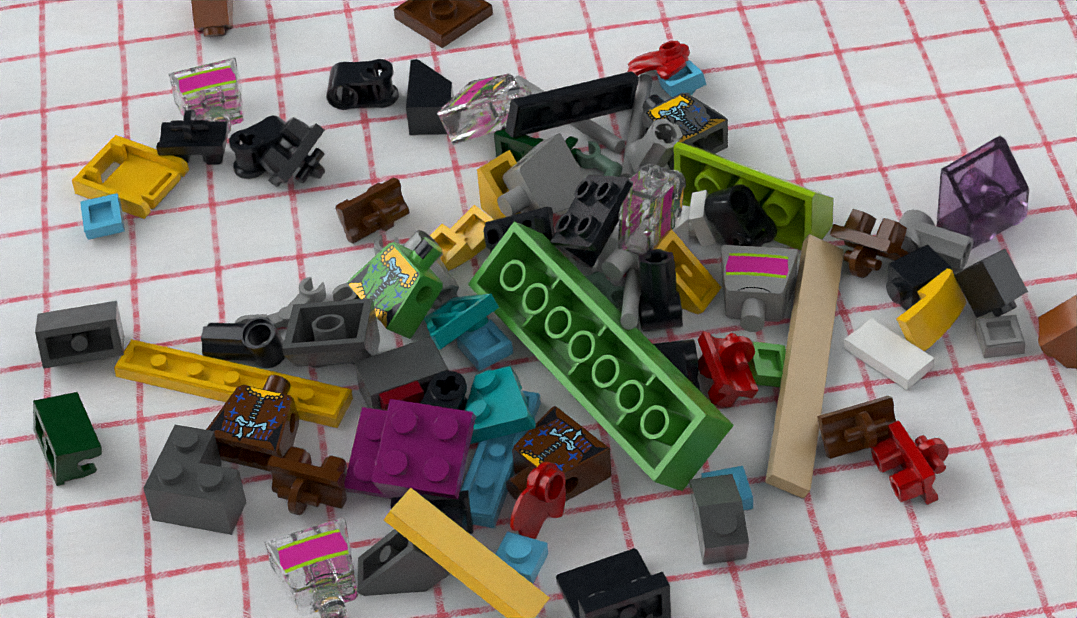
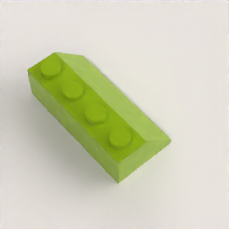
M677 142L674 145L676 196L680 191L677 183L683 176L686 179V187L683 189L682 206H690L693 192L707 190L708 194H711L718 190L743 184L753 191L755 198L765 213L775 223L777 235L773 240L801 251L803 241L809 234L822 240L832 228L833 197L698 147Z

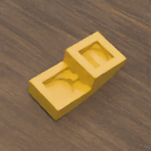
M473 205L450 229L442 223L430 235L442 249L443 255L440 259L448 271L470 260L486 248L483 229L485 222L494 219L476 205Z
M948 268L917 292L921 300L896 318L906 340L923 351L929 349L946 333L957 320L967 303L953 271Z

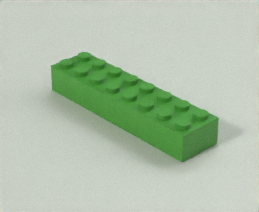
M514 221L468 283L477 295L492 294L499 306L494 313L654 482L683 491L689 484V480L696 475L734 426L636 327L631 330L622 327L620 322L621 312L542 233Z

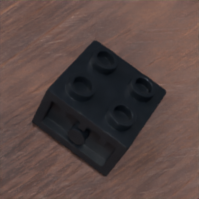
M587 175L586 179L582 180L577 186L574 193L575 199L568 211L558 220L555 226L556 232L550 243L582 266L593 268L624 213V201L633 182L627 177Z
M635 548L556 575V584L573 618H671L670 584L663 572L651 575L639 551Z

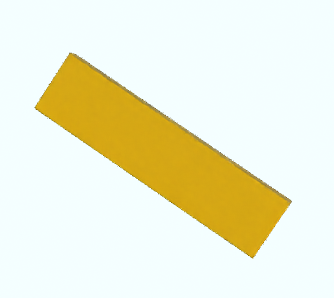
M412 488L404 494L384 518L386 523L506 618H535L550 599L549 596Z

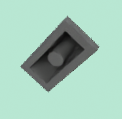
M733 475L690 479L689 486L702 564L746 559L749 538L742 499Z
M394 529L358 557L357 593L363 596L424 592L448 577L450 573Z

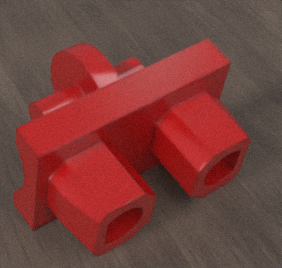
M703 331L697 339L703 353L698 360V369L700 374L706 378L713 379L714 384L707 392L711 403L718 406L732 407L739 397L753 399L759 391L748 365V362L755 354L753 342L749 338L737 336L735 333H730L725 338H716L709 332Z
M899 420L889 424V438L877 443L876 447L871 448L872 459L880 472L884 473L899 465L903 468L902 471L889 476L894 494L900 503L920 495L927 505L939 500L932 484L936 480V474H940L946 469L944 461L949 453L948 446L940 438L928 440L925 435L917 437L914 443Z

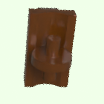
M394 177L382 184L377 183L369 187L367 192L351 200L346 199L335 207L347 240L351 243H355L379 229L383 231L392 229L394 221L410 213L402 196L400 180Z
M852 209L844 227L833 224L829 235L844 240L845 245L853 249V251H845L843 259L849 262V271L853 276L865 278L872 270H880L882 261L876 259V256L895 261L909 254L901 248L907 228L897 221L883 218L876 236L870 235L877 219L868 213Z
M884 396L817 416L826 457L830 459L862 449L876 447L877 443L889 438L888 425L896 422L894 402L891 396Z
M291 446L282 458L271 456L267 463V469L272 473V491L277 493L278 498L288 500L289 513L301 515L307 505L319 507L320 504L340 509L344 507L347 501L344 485L347 465L343 458L330 455L325 458L321 467L311 465L310 453L305 449Z

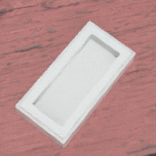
M872 317L844 339L845 350L906 390L934 368V357Z

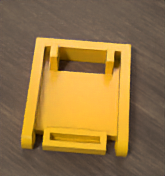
M115 135L72 179L75 194L88 199L117 193L123 212L144 219L150 214V209H154L178 184L181 177H184L189 172V165L182 158L174 155H158L157 149ZM113 162L121 164L102 183L101 175Z

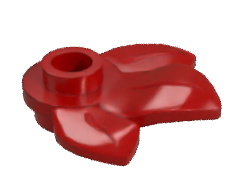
M679 41L666 42L659 47V51L648 52L631 60L628 63V72L632 71L638 76L647 71L656 70L662 79L667 80L686 66V61L689 60L688 56L690 55L689 46L680 44Z
M545 461L530 472L526 483L527 488L518 497L511 513V530L518 531L519 535L536 539L548 516L552 518L563 516L566 501L565 474L558 469L557 465Z

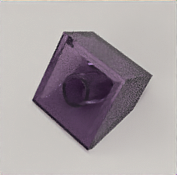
M999 135L941 169L936 226L973 238L972 249L982 243L991 241L997 234L1011 226L1020 224L1027 217L1030 189L1006 139Z

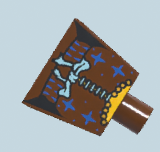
M270 375L263 389L247 385H241L235 389L206 429L214 431L222 461L271 472L267 469V463L271 456L282 458L287 450L294 445L299 426V415L294 398L287 395L291 385L285 378L278 375Z
M554 406L536 423L534 429H530L514 445L512 454L515 475L507 480L505 484L509 494L517 501L520 494L527 488L526 483L530 472L541 463L548 461L557 465L558 469L565 474L566 501L612 476L610 448L562 410Z

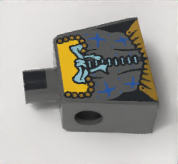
M681 93L666 101L658 95H651L644 101L642 111L644 112L642 115L643 137L653 121L666 118L670 123L679 126L683 135L679 141L681 143L698 147L714 154L728 148V119L690 94ZM673 153V155L671 156V158H670L669 161L667 162V164H668V166H669V168H670V170H671V173H670L669 176L674 175V153Z

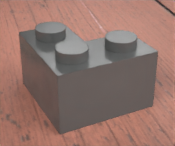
M174 425L144 486L153 521L232 535L247 502L239 470L221 467L222 462L214 431Z

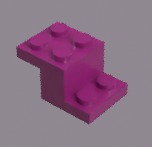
M390 399L387 411L362 407L345 477V490L351 493L391 499L392 497L404 496L412 488L420 495L427 494L458 499L475 424V414L471 411Z

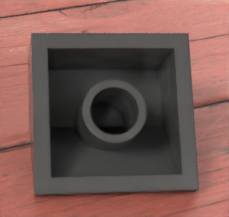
M373 298L293 304L282 347L283 355L296 367L311 366L314 368L324 367L328 364H355L354 362L377 355L380 334Z

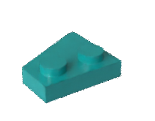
M492 294L453 297L427 315L424 321L433 342L439 350L464 332H473L489 322L487 316L498 309L499 306Z
M511 366L487 370L475 375L465 407V411H471L476 416L470 444L536 427L535 419L527 407L529 404L526 396L521 391L520 380Z

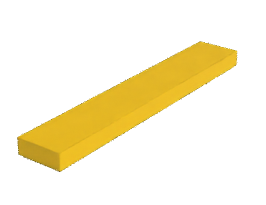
M131 339L124 350V355L119 358L114 366L116 377L222 402H227L238 386L247 385L263 389L270 375H278L285 378L291 385L287 395L294 398L300 420L338 428L353 400L352 389L133 339Z

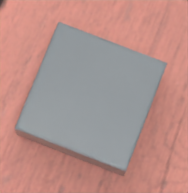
M1016 315L976 319L975 332L984 358L1025 353L1026 344Z

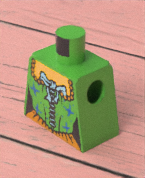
M424 237L414 250L392 242L384 247L347 283L360 299L373 298L376 317L387 330L411 339L443 289V282L430 269L443 251L427 237Z

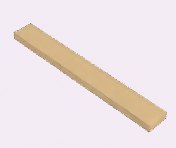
M810 234L802 244L765 483L803 499L811 490L819 433L817 416L821 415L844 254V249Z

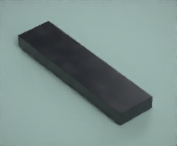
M630 71L511 99L505 131L514 138L632 109L639 77Z

